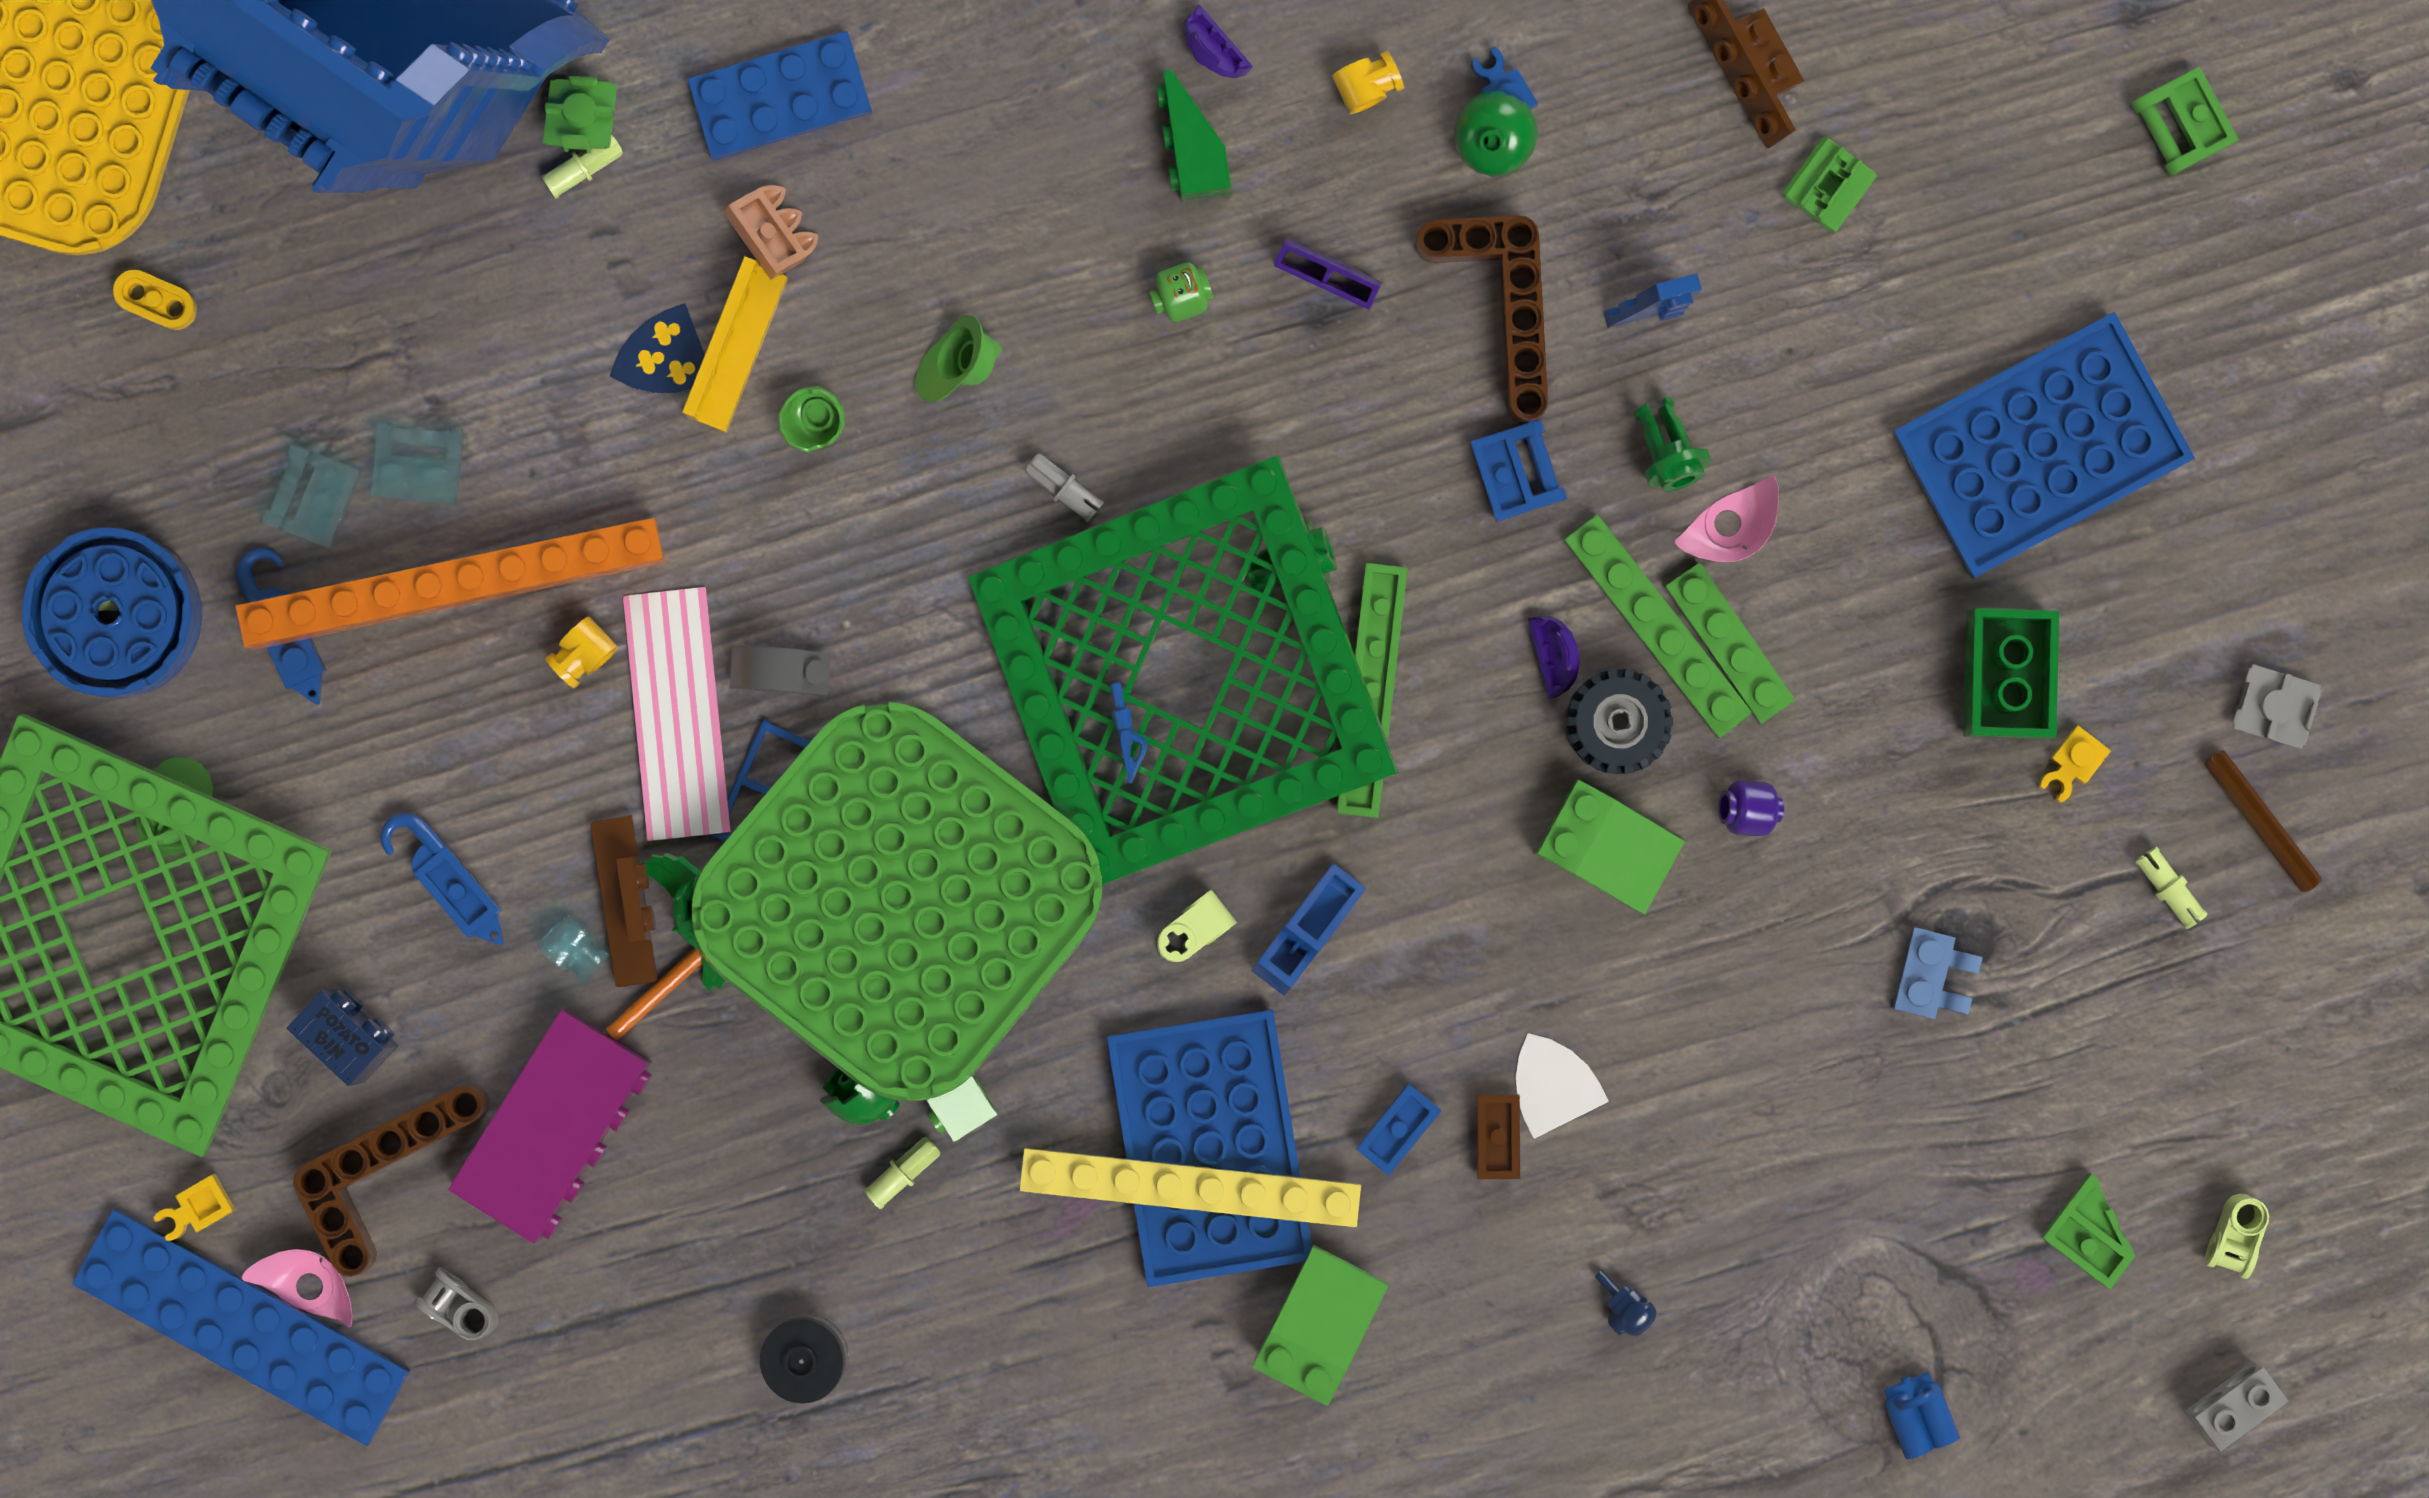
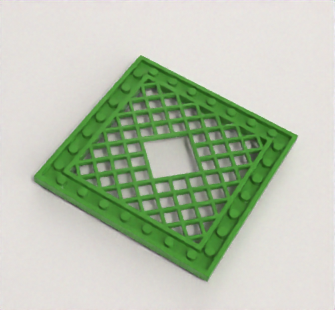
M24 713L18 715L0 759V883L4 874H6L13 892L0 896V903L15 897L24 919L5 926L0 914V937L9 956L6 959L0 960V967L12 963L20 985L3 992L0 989V1012L3 1016V1019L0 1018V1068L197 1156L204 1157L209 1151L333 850ZM45 773L57 777L41 784ZM62 782L71 805L52 812L43 789ZM73 785L95 795L79 801ZM37 797L44 815L26 822L34 799ZM101 799L110 822L90 829L82 806ZM111 802L133 811V813L117 818ZM74 810L82 833L63 839L54 817ZM140 817L148 839L129 846L120 824ZM150 819L172 829L156 835ZM47 821L55 843L36 850L28 828ZM112 827L121 849L102 856L93 834ZM21 834L28 854L10 860ZM178 834L187 856L167 863L159 841ZM188 836L206 843L210 847L194 852ZM85 838L94 860L75 867L66 845ZM151 844L159 867L140 873L132 851ZM58 848L67 871L48 878L39 855ZM217 851L225 873L206 880L197 858ZM227 853L249 862V864L233 870ZM124 855L133 877L113 884L105 862ZM31 859L40 881L21 888L12 866ZM190 862L198 884L179 891L170 869ZM97 866L105 888L86 895L78 872ZM255 868L264 890L245 897L236 875ZM265 870L273 873L271 882L269 881V878ZM162 872L171 894L152 901L143 879ZM70 876L78 898L59 905L51 883ZM228 879L237 901L218 908L209 886ZM135 883L167 960L94 988L62 911ZM43 887L51 909L33 916L24 894ZM201 889L210 911L190 918L182 896ZM264 897L254 920L247 903ZM174 900L183 922L163 929L155 907ZM240 906L248 928L229 935L220 913ZM54 914L63 936L44 943L35 921ZM213 917L221 939L202 946L193 924ZM27 925L36 947L17 954L8 932ZM185 927L194 949L175 956L166 934ZM248 935L238 958L232 941ZM66 942L74 964L55 971L47 949ZM224 944L232 967L213 974L205 951ZM39 953L47 974L28 981L20 959ZM197 955L205 977L186 984L177 962ZM170 966L178 987L159 994L151 972ZM77 970L86 991L67 998L58 977ZM233 973L223 996L216 979ZM143 976L151 998L132 1005L123 983ZM50 980L59 1002L40 1009L31 987ZM208 983L217 1004L197 1011L189 990ZM116 987L124 1008L105 1015L97 993ZM23 991L32 1012L13 1019L5 997ZM181 993L190 1015L171 1022L162 1000ZM89 997L97 1019L78 1026L70 1004ZM154 1004L162 1026L143 1032L135 1011ZM62 1008L70 1029L51 1036L43 1014ZM217 1011L207 1034L200 1017ZM127 1014L136 1036L117 1043L108 1021ZM35 1018L42 1036L17 1026V1024ZM193 1021L201 1042L182 1049L173 1028ZM100 1025L109 1046L90 1053L81 1032ZM165 1031L174 1053L155 1060L146 1038ZM73 1035L80 1053L56 1043V1041ZM139 1042L147 1063L128 1070L120 1048ZM201 1049L191 1072L185 1055ZM111 1052L119 1070L98 1062L94 1058ZM177 1059L185 1080L166 1087L158 1066ZM150 1069L157 1087L132 1076ZM186 1087L181 1098L171 1094V1092Z

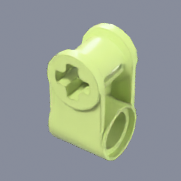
M1211 889L1186 908L1181 916L1161 931L1157 939V949L1160 955L1168 961H1184L1206 944L1208 946L1224 934L1237 921ZM1170 932L1176 936L1182 933L1186 936L1187 940L1183 943L1186 951L1183 954H1180L1178 951L1171 953L1167 951L1166 946L1170 942L1167 935Z
M2236 1194L2227 1199L2216 1230L2207 1247L2205 1255L2206 1266L2213 1268L2215 1265L2236 1271L2239 1273V1277L2243 1279H2248L2251 1276L2257 1263L2259 1248L2266 1227L2269 1223L2268 1209L2262 1202L2247 1194ZM2251 1204L2255 1211L2253 1220L2246 1225H2240L2237 1221V1212L2242 1206ZM2226 1252H2230V1253H2233V1254H2236V1255H2239V1256H2238V1257H2233V1256L2227 1255V1254H2225V1253H2226Z

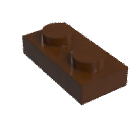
M1476 1094L1477 1179H1520V1094Z

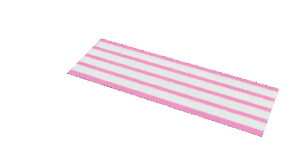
M706 587L623 596L647 841L731 832Z

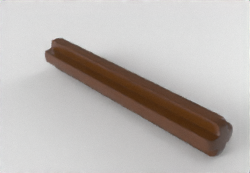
M2223 750L2212 754L2205 761V766L2300 891L2308 892L2314 889L2322 879L2228 754Z

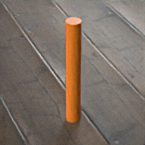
M697 948L690 951L606 1028L607 1032L618 1041L702 964L700 951Z

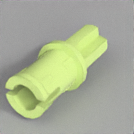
M611 135L609 148L591 149V153L583 150L576 154L573 151L571 153L572 158L547 174L541 175L555 199H557L561 194L586 178L589 181L593 180L592 174L622 156V148Z
M923 1137L897 1161L892 1159L890 1161L891 1167L868 1187L863 1189L865 1194L879 1209H882L906 1185L912 1187L915 1184L913 1179L940 1156L939 1148L931 1139Z

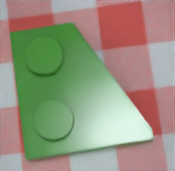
M2088 1173L2040 1238L2110 1290L2136 1256L2119 1227V1221L2113 1209L2109 1207L2104 1197L2098 1178L2092 1173Z

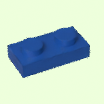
M1408 1083L1356 1147V1150L1389 1176L1442 1110Z

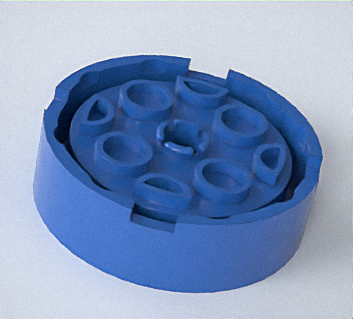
M104 527L73 534L65 538L66 540L56 546L48 555H44L32 571L24 591L22 623L24 634L32 653L36 655L43 667L49 672L48 674L66 687L84 694L106 698H131L160 688L174 678L186 665L194 652L200 636L202 602L192 573L181 558L170 548L155 539L133 531ZM112 600L117 604L121 614L113 623L106 625L100 621L98 610L102 603Z

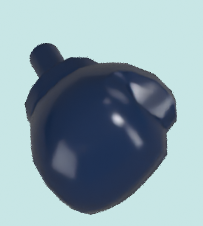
M1603 1270L1595 1276L1601 1285L1613 1296L1606 1304L1612 1309L1608 1317V1323L1614 1332L1618 1335L1627 1333L1632 1336H1638L1652 1325L1656 1319L1657 1311L1646 1297L1636 1289L1633 1290L1629 1284H1626L1620 1290Z

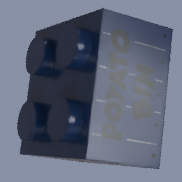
M338 989L322 990L286 1029L347 1086L365 1083L397 1049L398 1045L391 1039L395 1033L379 1018H375L373 1021L370 1020L361 1011L364 1004L349 990L345 989L343 992Z

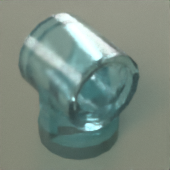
M564 914L537 944L541 952L559 968L567 973L572 970L577 975L576 981L581 985H584L610 956V953L605 949L600 951L594 946L595 938L568 914Z

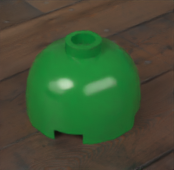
M1500 90L1483 92L1469 100L1458 115L1454 130L1456 149L1464 163L1475 172L1491 177L1508 175L1523 167L1534 153L1539 135L1537 119L1529 105L1525 101L1522 102L1517 97L1505 94L1504 91Z
M839 1068L832 1072L823 1086L828 1095L820 1099V1102L832 1114L853 1125L869 1124L878 1119L885 1121L897 1111L900 1105L897 1100L877 1095L865 1089Z

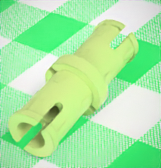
M2157 846L2146 852L2155 864V868L2146 856L2142 855L2135 861L2136 865L2141 868L2158 890L2155 895L2160 901L2165 900L2183 924L2185 930L2197 924L2188 913L2187 908L2196 920L2199 919L2201 921L2208 915L2186 888L2187 880L2183 875L2177 876Z

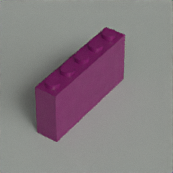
M560 1010L448 1190L533 1244L539 1242L543 1236L549 1240L562 1221V1217L558 1216L557 1213L565 1200L572 1203L584 1186L585 1182L579 1178L587 1165L594 1168L606 1151L607 1146L602 1141L610 1129L617 1132L628 1116L630 1110L624 1106L632 1093L639 1096L650 1081L652 1074L647 1072L652 1062L621 1042L616 1041L613 1037L570 1010Z

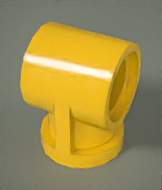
M1388 51L1379 54L1380 59L1371 62L1369 58H1364L1343 67L1332 75L1350 115L1380 103L1387 97L1386 92L1390 90L1399 92L1404 89L1399 70Z
M588 616L563 637L559 643L562 649L557 654L550 653L545 660L562 680L572 688H576L581 683L579 678L584 673L591 675L613 656L618 646Z

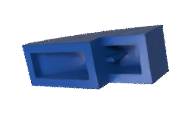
M1333 863L1251 971L1284 996L1319 953L1367 888Z

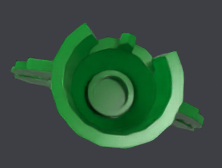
M669 853L663 856L653 854L651 861L644 860L642 864H646L648 876L659 882L674 900L672 909L674 928H672V932H677L686 942L700 951L692 923V899L695 886L703 869L699 871L683 856L677 858ZM700 951L703 965L702 984L709 992L713 991L715 986L721 990L727 981L714 971Z

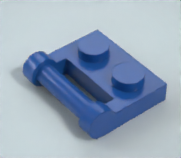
M1536 420L1470 442L1496 523L1568 499L1564 487L1559 488L1542 436V433L1545 432L1542 420ZM1526 439L1544 493L1536 496L1532 495L1515 444L1516 441Z

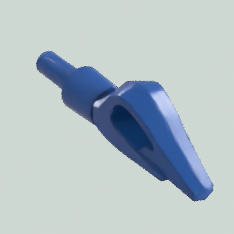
M1118 682L1110 684L1115 711L1111 713L1116 731H1118L1125 769L1128 772V784H1131L1147 752V741L1142 735L1132 730L1130 708L1126 709L1121 683ZM1132 742L1140 744V752L1136 761L1130 756Z

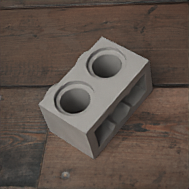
M2250 1362L2184 1412L2208 1445L2221 1452L2286 1404L2288 1400L2265 1368Z

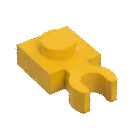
M2079 725L2074 726L2049 758L2059 767L2054 772L2044 774L2040 778L2037 787L2045 789L2050 781H2058L2061 784V792L2056 796L2055 801L2062 803L2072 793V781L2076 779L2082 785L2086 784L2111 750Z
M212 1174L175 1196L181 1205L180 1208L163 1209L153 1218L155 1222L161 1221L166 1217L174 1219L176 1223L174 1231L164 1236L166 1241H171L181 1237L186 1232L189 1223H191L197 1233L236 1211V1208L217 1175Z

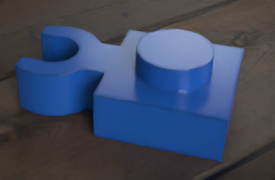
M1494 47L1490 50V55L1495 61V66L1491 69L1483 68L1477 58L1472 60L1471 67L1474 74L1480 79L1487 80L1489 85L1481 89L1480 93L1500 90L1504 91L1505 94L1517 97L1522 102L1525 101L1531 110L1537 107L1538 102L1518 69L1515 68L1511 72L1505 73L1503 69L1504 57L1499 49Z

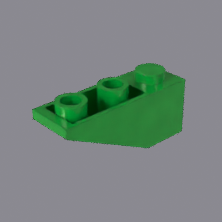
M1172 70L1163 71L1164 83L1156 84L1159 107L1160 109L1168 108L1170 124L1162 125L1165 148L1166 150L1174 149L1176 165L1168 166L1172 191L1180 190L1182 201L1231 194L1225 145Z

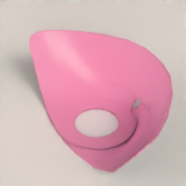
M1769 476L1755 485L1716 501L1703 511L1686 531L1675 540V544L1686 553L1716 562H1735L1756 553L1770 538L1776 523L1779 506V487L1775 477ZM1724 510L1735 512L1741 520L1739 531L1731 537L1720 535L1714 526L1716 516ZM1742 545L1746 546L1747 550L1743 549Z
M300 1249L277 1252L250 1266L241 1277L243 1281L262 1285L298 1309L340 1320L348 1328L351 1327L353 1314L345 1283L331 1262L319 1254ZM307 1273L317 1275L322 1281V1293L314 1300H306L297 1292V1281L302 1275Z

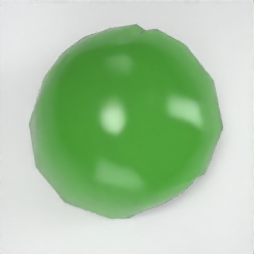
M819 386L805 387L792 393L785 400L778 413L779 431L787 444L802 452H812L830 446L839 438L846 423L845 408L836 394Z

